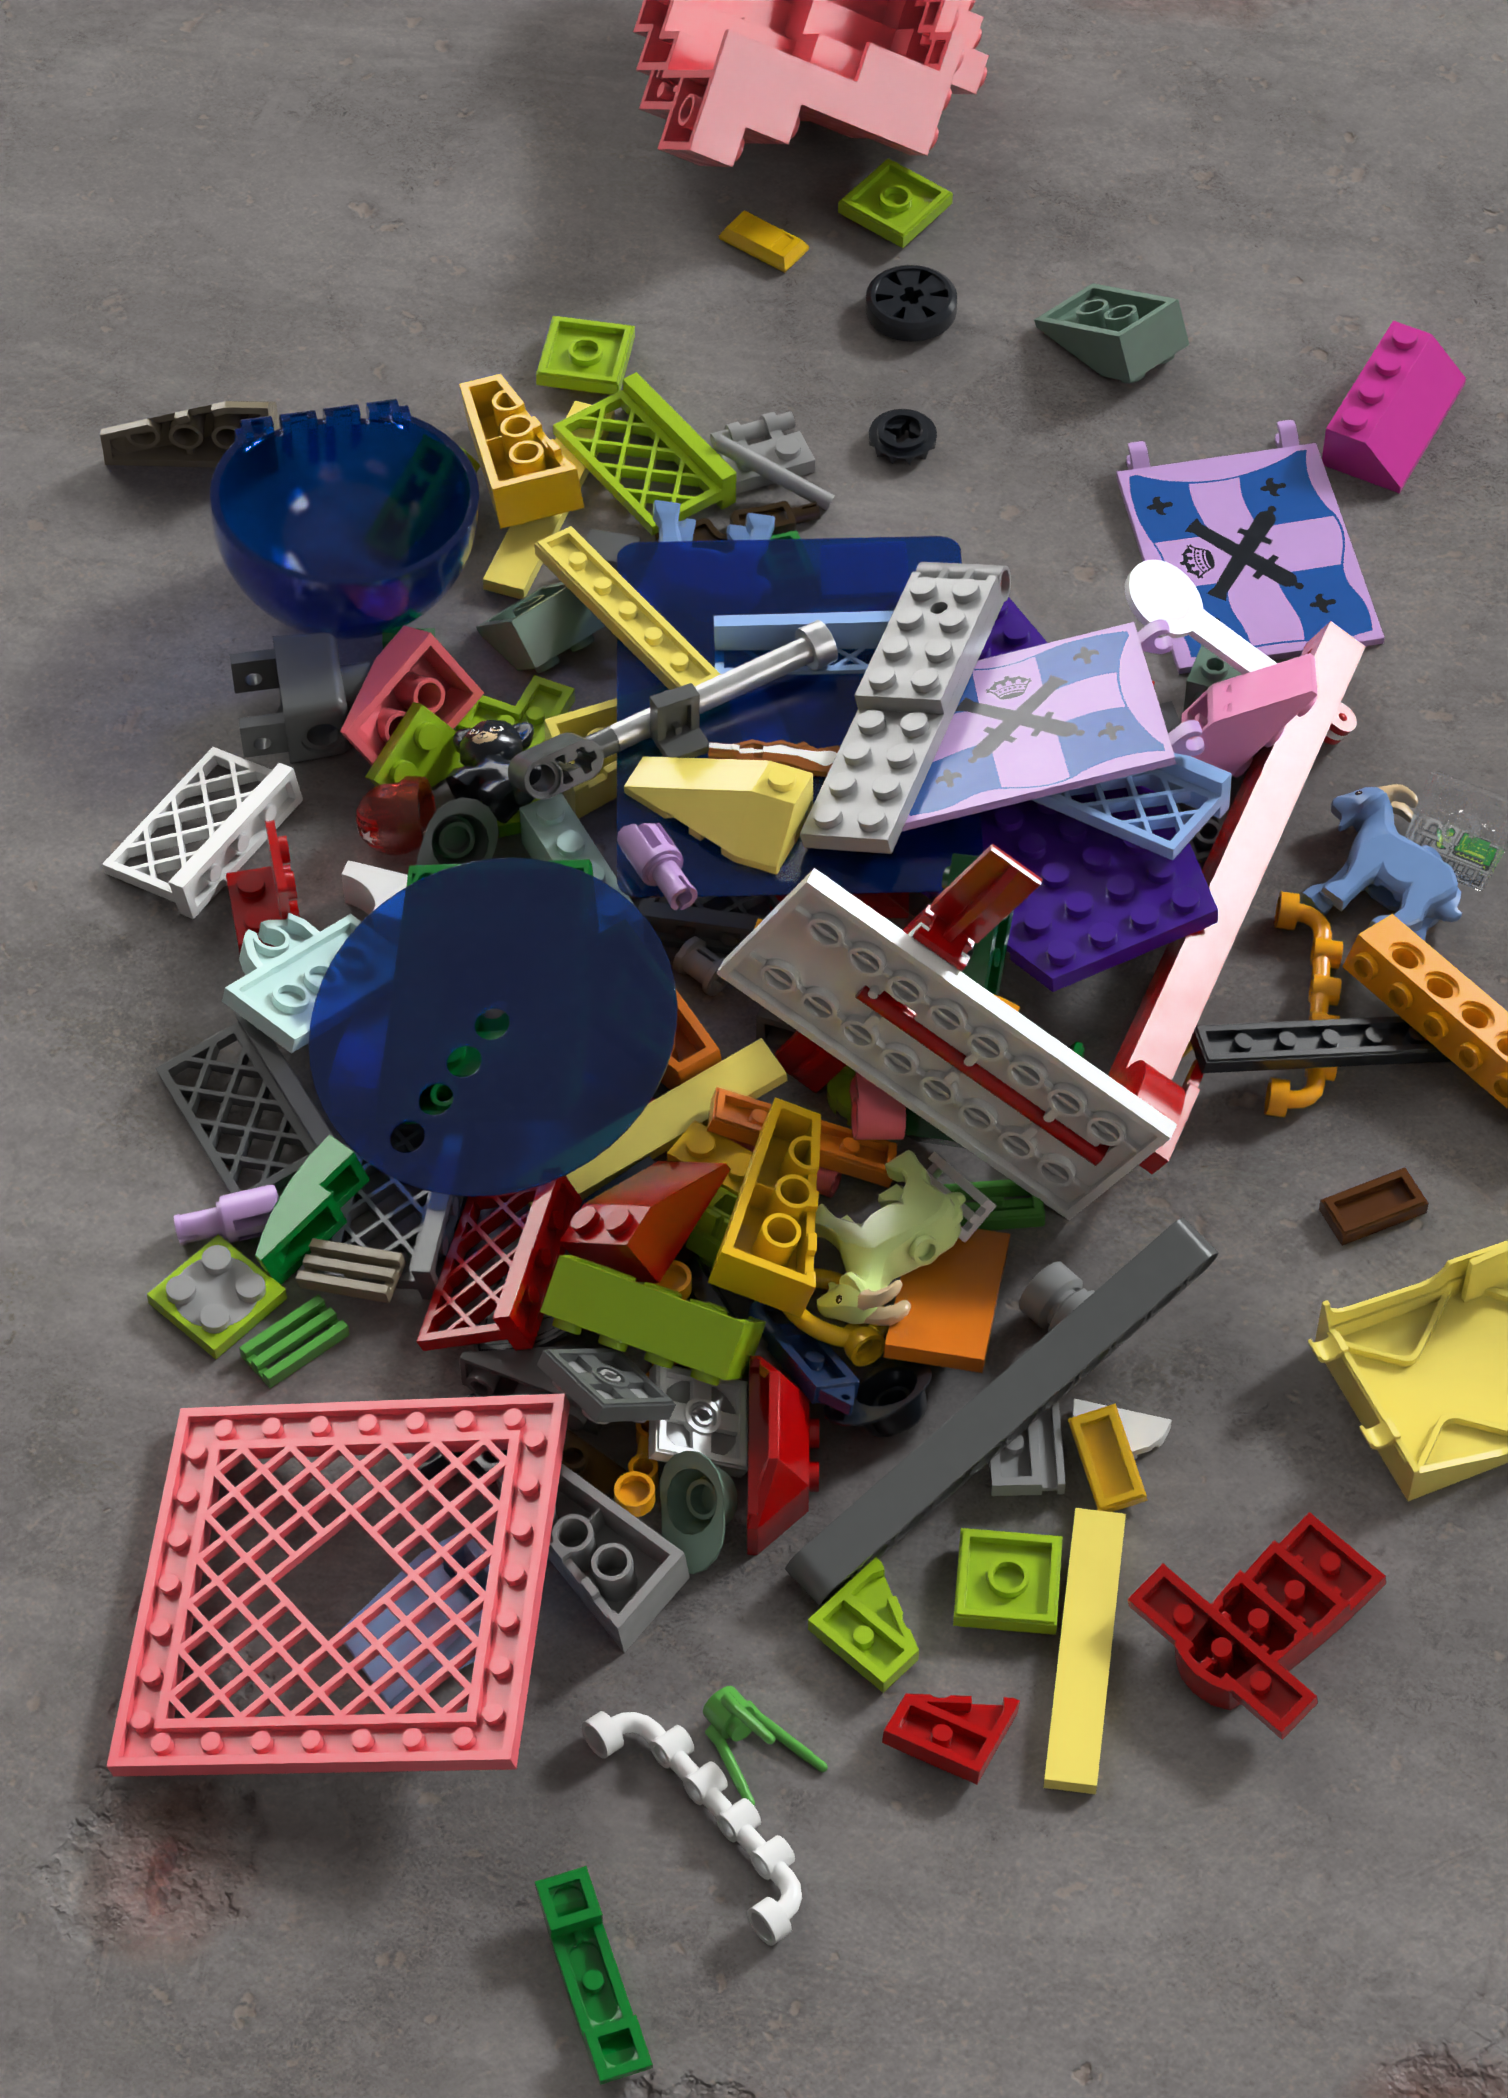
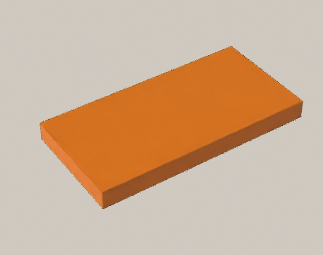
M977 1229L966 1242L958 1238L953 1247L938 1256L931 1264L921 1266L902 1275L900 1280L903 1286L896 1295L894 1304L902 1300H908L911 1304V1309L908 1315L898 1323L889 1325L884 1346V1358L983 1373L1009 1250L1010 1234Z

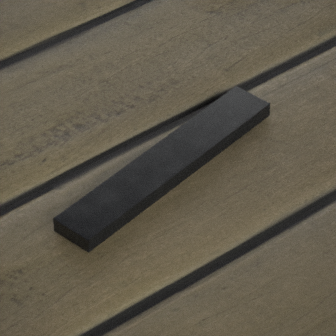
M1400 1016L1196 1025L1190 1039L1202 1074L1451 1061Z

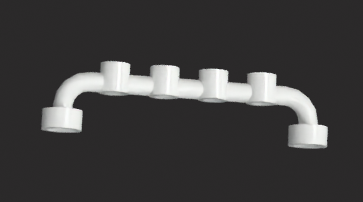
M600 1711L584 1721L581 1725L583 1736L594 1753L601 1758H607L623 1747L624 1740L622 1735L625 1733L639 1734L649 1743L658 1763L664 1768H671L683 1781L684 1788L689 1797L698 1805L704 1804L716 1818L723 1835L731 1842L737 1841L750 1855L751 1862L758 1874L766 1880L771 1879L779 1888L781 1897L778 1902L770 1897H766L748 1910V1919L756 1934L763 1942L770 1946L775 1945L789 1935L792 1931L790 1919L797 1913L802 1900L800 1882L794 1872L788 1867L795 1862L793 1850L787 1841L779 1835H776L767 1842L759 1835L755 1828L761 1825V1818L757 1809L749 1800L742 1798L732 1805L721 1793L727 1788L728 1783L724 1773L714 1762L709 1761L699 1768L688 1755L694 1751V1744L687 1731L680 1725H675L668 1731H665L651 1717L637 1712H625L610 1717L607 1713Z

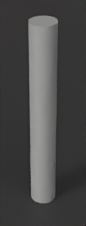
M720 435L714 446L716 452L811 503L816 501L817 505L826 511L835 495L723 435Z

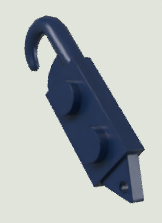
M758 1301L753 1302L748 1316L766 1321L762 1337L768 1343L767 1350L811 1403L826 1404L850 1416L853 1410L854 1398L857 1397L859 1379L829 1344L809 1336L794 1324H777L768 1312H782V1310Z

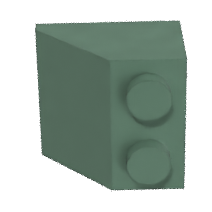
M562 582L544 585L476 626L479 634L518 671L535 669L537 673L560 662L558 655L570 648L574 652L591 644L595 640L593 633L605 627Z

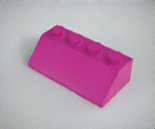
M1394 320L1392 321L1326 428L1322 452L1324 466L1391 491L1401 492L1466 382L1465 376L1432 334Z

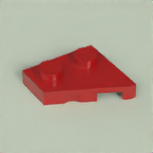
M906 1693L884 1729L882 1743L978 1785L1018 1714L1020 1700L1003 1697L1002 1705L972 1704V1696L950 1695L946 1698H937L931 1694Z

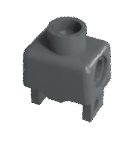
M327 632L272 636L274 649L229 654L235 694L279 688L280 706L275 714L238 718L244 758L289 752L290 764L342 755L350 749L351 743L342 735L340 730L371 669L369 661L340 665L337 641L334 635Z

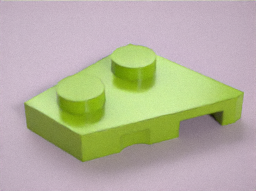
M413 702L365 778L395 801L403 804L408 803L445 779L453 769L464 767L460 763V753L456 751L453 744V736L456 731L424 705Z

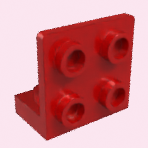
M274 820L265 821L271 866L226 873L239 954L244 935L248 929L256 932L258 936L260 925L263 921L287 919L288 913L300 917L297 900H291L298 898L294 873L291 871L290 864L283 865L291 863L287 836L277 837ZM258 936V939H259L263 944H265V945H267V946L275 947V946H273V945H271V944L264 943V942L259 938V936Z

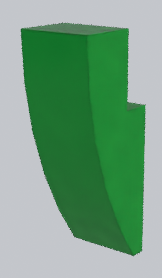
M331 1135L308 1156L291 1178L276 1202L262 1232L255 1256L265 1273L280 1285L303 1265L302 1261L305 1254H311L309 1245L312 1238L328 1241L348 1222L340 1208L370 1181L355 1153Z

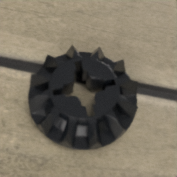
M910 409L890 410L876 417L870 425L869 445L875 447L877 457L888 456L892 464L898 459H904L910 465L915 457L926 459L928 451L935 449L936 427L930 418L918 411ZM908 430L909 438H906L904 442H897L896 439H899Z

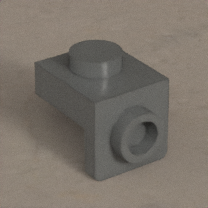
M692 683L650 696V737L663 757L694 758L709 752V741L699 727L700 694Z

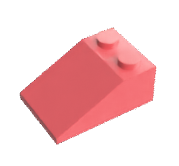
M404 625L376 657L340 732L372 766L413 702L424 705L454 729L482 697L484 692L432 633Z

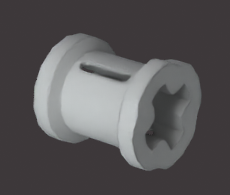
M694 936L682 945L673 961V969L675 971L691 976L702 985V990L709 996L719 994L729 983L716 974L725 958L721 959L707 949L705 941Z

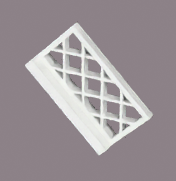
M212 747L104 861L102 866L105 874L175 902L179 914L194 919L226 885V873L237 872L267 840L265 821L274 820L277 829L303 801L294 769L278 763L272 770ZM217 765L231 770V774L206 780V776ZM261 781L253 791L241 794L240 785ZM234 787V796L210 801L209 793ZM203 795L204 803L179 809V805L186 798ZM236 809L225 821L214 823L213 814ZM206 816L208 825L182 830L181 822ZM175 824L176 833L151 839V835L157 828ZM208 839L198 850L186 853L185 844ZM179 846L180 855L155 861V851ZM147 854L148 863L132 867L124 865L131 857ZM181 868L168 883L157 877L159 873Z

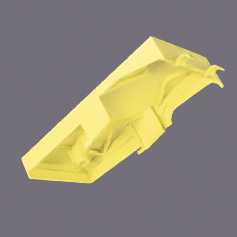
M1508 1240L1448 1260L1437 1274L1423 1282L1339 1309L1331 1308L1328 1300L1322 1302L1315 1342L1309 1339L1308 1344L1318 1361L1325 1363L1361 1422L1362 1425L1359 1426L1361 1433L1370 1448L1379 1452L1407 1501L1508 1463Z

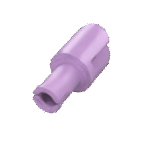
M644 823L639 826L630 824L622 827L618 832L617 842L642 881L649 886H658L672 909L677 910L679 907L680 910H684L690 907L697 899V890L682 872L683 856L660 823Z
M266 1185L222 1195L219 1197V1201L216 1202V1207L174 1215L175 1229L180 1245L183 1246L187 1243L213 1238L218 1234L222 1235L225 1240L228 1239L230 1243L261 1237L270 1214L279 1199L275 1185Z

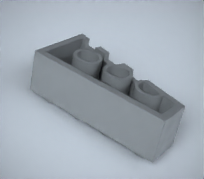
M561 1464L548 1559L623 1653H625L690 1578L685 1553L568 1467ZM503 1475L496 1480L500 1494L503 1482Z

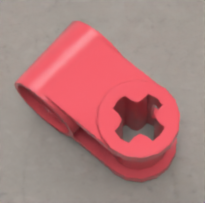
M855 1071V1076L851 1080L849 1090L852 1107L851 1127L854 1140H903L906 1129L905 1106Z

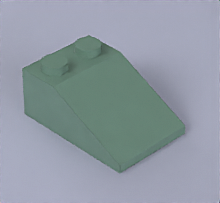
M1092 283L1034 319L1035 325L1039 330L1101 376L1118 379L1123 383H1133L1143 379L1146 372L1158 364L1171 361L1175 357L1174 354L1190 345L1178 299Z

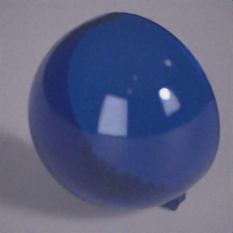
M397 399L366 403L367 418H361L358 404L324 408L322 411L323 419H317L315 410L280 414L281 429L275 431L272 416L240 420L241 428L235 429V442L224 453L212 476L210 486L211 518L215 540L229 573L247 597L267 615L305 634L324 632L334 635L335 639L340 640L366 639L382 635L383 632H392L402 628L404 625L410 624L425 615L450 591L470 557L476 538L479 518V484L476 472L464 451L450 437L433 425L411 416L408 405L399 406Z

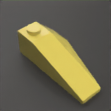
M643 756L624 785V793L663 818H675L688 826L689 834L701 841L703 838H707L721 847V854L731 861L777 875L798 840L813 807V773L768 760Z

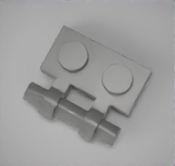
M791 411L778 415L775 412L762 414L760 420L742 425L738 421L726 424L724 430L710 433L713 448L720 435H723L798 476L815 472L816 460L801 432L798 431L784 435L782 432L795 428V419ZM763 436L766 438V441L748 445L746 442ZM720 454L737 472L736 494L774 484L769 479Z

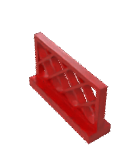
M561 1168L543 1170L538 1184L468 1195L416 1341L423 1351L508 1340L515 1351L533 1348L544 1313L540 1312L559 1255H564L566 1250L560 1243V1240L582 1203V1198ZM529 1202H532L530 1210L520 1218L515 1215ZM499 1207L478 1225L476 1224L481 1210ZM510 1218L513 1222L510 1226L493 1239L488 1236ZM520 1237L518 1246L506 1255L502 1250ZM481 1240L486 1243V1245L464 1261L467 1251ZM496 1255L500 1258L497 1263L480 1276L475 1273ZM508 1273L505 1283L493 1292L489 1287ZM470 1276L473 1282L451 1298L453 1289ZM483 1292L488 1296L468 1313L465 1314L462 1309ZM495 1310L492 1318L495 1322L494 1324L476 1326ZM455 1314L460 1317L458 1321L445 1331H438L439 1327Z

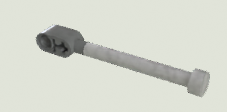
M816 620L797 629L794 641L694 686L700 694V714L805 665L816 671L837 661V646L831 632L822 621ZM650 707L586 737L569 732L562 733L517 754L508 766V779L511 785L525 794L544 800L594 778L600 772L604 758L650 738ZM540 765L542 770L541 777L537 783L530 785V773L533 768Z

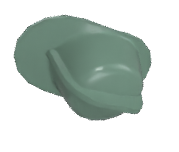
M685 1450L672 1456L664 1466L660 1478L662 1537L685 1553L689 1574H696L706 1570L717 1559L723 1546L725 1527L734 1518L738 1507V1492L729 1474L723 1471L721 1467L715 1466L711 1459L698 1451Z

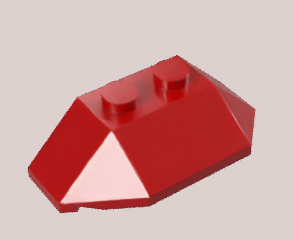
M750 1356L747 1555H758L809 1512V1492H819V1462H809V1449H819V1418H809L810 1400L780 1371L761 1356Z

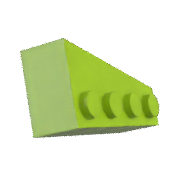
M559 1255L540 1310L541 1313L554 1317L552 1326L577 1335L581 1334L582 1328L600 1334L598 1343L619 1351L626 1352L628 1345L646 1351L644 1360L658 1366L672 1369L674 1362L692 1368L690 1377L707 1384L718 1386L721 1379L747 1378L750 1371V1356H755L766 1321L751 1316L748 1319H735L727 1316L728 1311L725 1307L696 1299H690L689 1302L681 1299L682 1294L676 1290L645 1282L642 1285L637 1283V1278L632 1275L573 1255Z

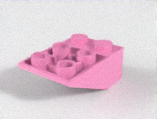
M1309 653L1212 684L1182 713V723L1188 720H1196L1200 723L1202 729L1200 736H1193L1189 739L1201 737L1204 741L1205 749L1201 754L1191 757L1232 773L1231 777L1237 778L1241 776L1251 765L1253 756L1263 746L1268 748L1274 745L1284 733V726L1296 715L1298 717L1304 716L1314 706L1318 695L1315 657Z

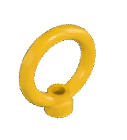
M814 1268V1272H816V1288L829 1290L828 1283L834 1282L839 1284L840 1277L843 1274ZM805 1309L801 1318L782 1311L796 1327L809 1336L827 1344L844 1347L846 1355L856 1366L869 1365L876 1361L884 1352V1337L888 1332L889 1326L849 1323L845 1327H839L821 1320L807 1309Z

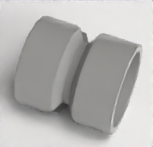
M1054 1262L1041 1270L1027 1285L1021 1295L1019 1309L1040 1328L1049 1327V1332L1095 1291H1087L1083 1288V1281L1062 1262Z

